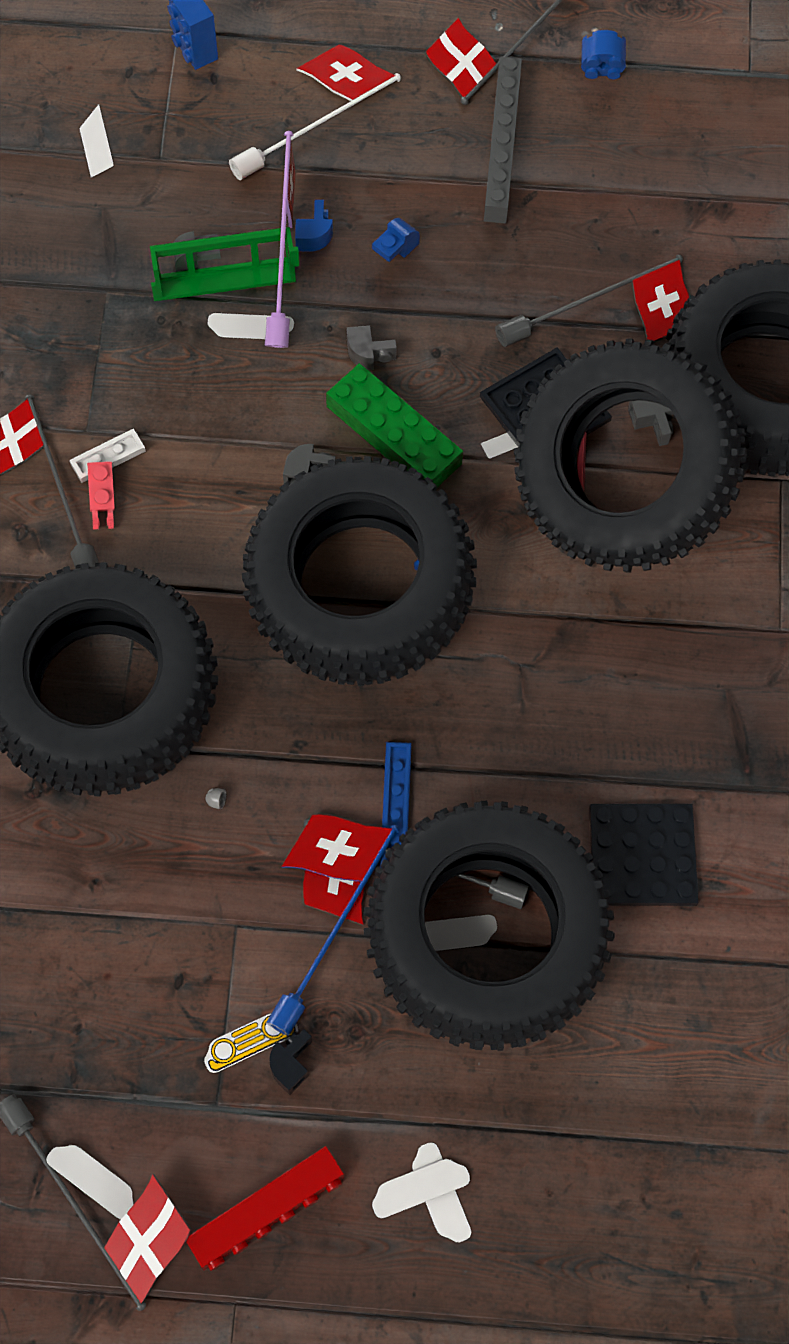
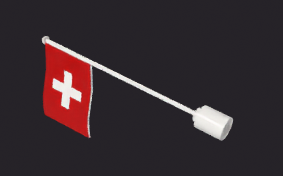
M340 44L296 68L297 71L314 78L333 93L351 102L294 133L291 140L391 83L399 82L401 75L389 73L375 66L356 51ZM286 139L263 152L260 149L251 147L230 159L229 165L237 179L242 180L263 168L265 155L286 144Z

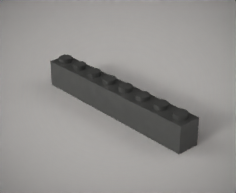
M500 57L484 222L506 223L522 58Z

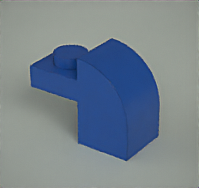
M324 200L314 201V219H296L295 241L299 251L310 252L320 250L327 246L332 239L333 219H328V209H324Z
M395 218L387 224V230L372 243V249L388 262L397 254L405 258L419 244L420 234L403 219Z

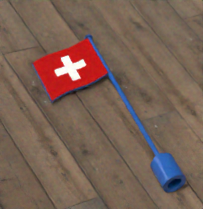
M312 815L281 867L304 869L334 879L358 881L361 883L295 994L289 993L288 996L283 994L266 1022L274 1030L286 1036L291 1034L305 1010V1006L302 1005L303 999L300 998V995L395 833H399L398 826L392 825L390 828L365 826L329 815Z

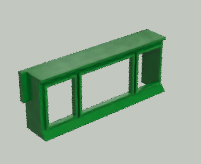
M286 227L285 234L286 257H284L283 284L296 282L295 267L299 266L298 246L293 247L290 227ZM281 228L150 246L155 282H151L154 301L277 285L279 258L259 261L258 244L280 241ZM250 245L252 262L195 269L194 252ZM186 254L187 271L160 274L158 257Z

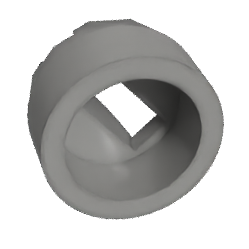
M221 788L210 789L205 797L207 804L212 808L222 809L226 801V790Z

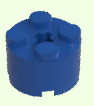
M611 30L592 32V36L589 38L586 35L582 39L581 68L585 72V77L595 79L598 76H607L609 79H618L620 73L626 67L625 37L622 36L620 38L617 32Z

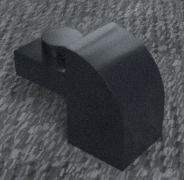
M305 1029L300 1034L295 1032L286 1041L288 1045L286 1048L277 1041L270 1053L269 1061L272 1075L289 1095L309 1076L308 1070L296 1060L312 1043V1036Z

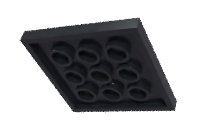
M558 347L480 392L482 401L518 448L520 443L516 441L517 429L523 428V424L520 423L523 410L528 412L530 409L527 406L529 400H531L529 398L532 393L538 395L540 391L537 388L542 384L541 381L544 378L550 380L549 374L555 370L557 365L565 366L564 362L567 359ZM607 410L593 421L586 431V436L611 421L612 416Z
M590 804L591 855L594 858L592 862L597 867L595 872L601 870L604 877L601 879L604 884L602 890H609L610 898L607 899L608 906L698 905L693 804Z

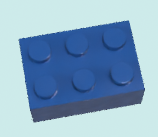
M169 0L170 5L167 8L172 19L169 21L173 30L171 37L174 45L177 48H181L185 61L191 63L196 70L218 60L214 15L203 0Z

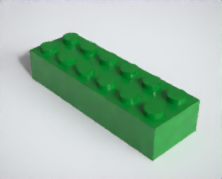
M360 363L326 393L327 408L384 457L389 459L391 463L396 461L399 462V465L400 463L406 465L407 471L411 467L416 469L419 473L423 474V480L429 477L437 488L462 465L463 450Z

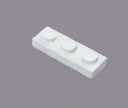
M132 429L71 459L70 464L81 483L88 480L87 463L112 462L113 468L146 451L137 433Z

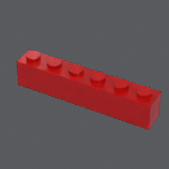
M325 1146L191 1234L186 1242L202 1269L206 1270L209 1268L210 1271H213L225 1262L223 1258L233 1252L234 1255H237L248 1247L247 1242L254 1237H257L259 1240L272 1231L271 1226L278 1221L284 1224L296 1215L294 1211L302 1205L308 1208L319 1200L318 1195L325 1190L330 1193L342 1185L340 1180L344 1178V1173Z

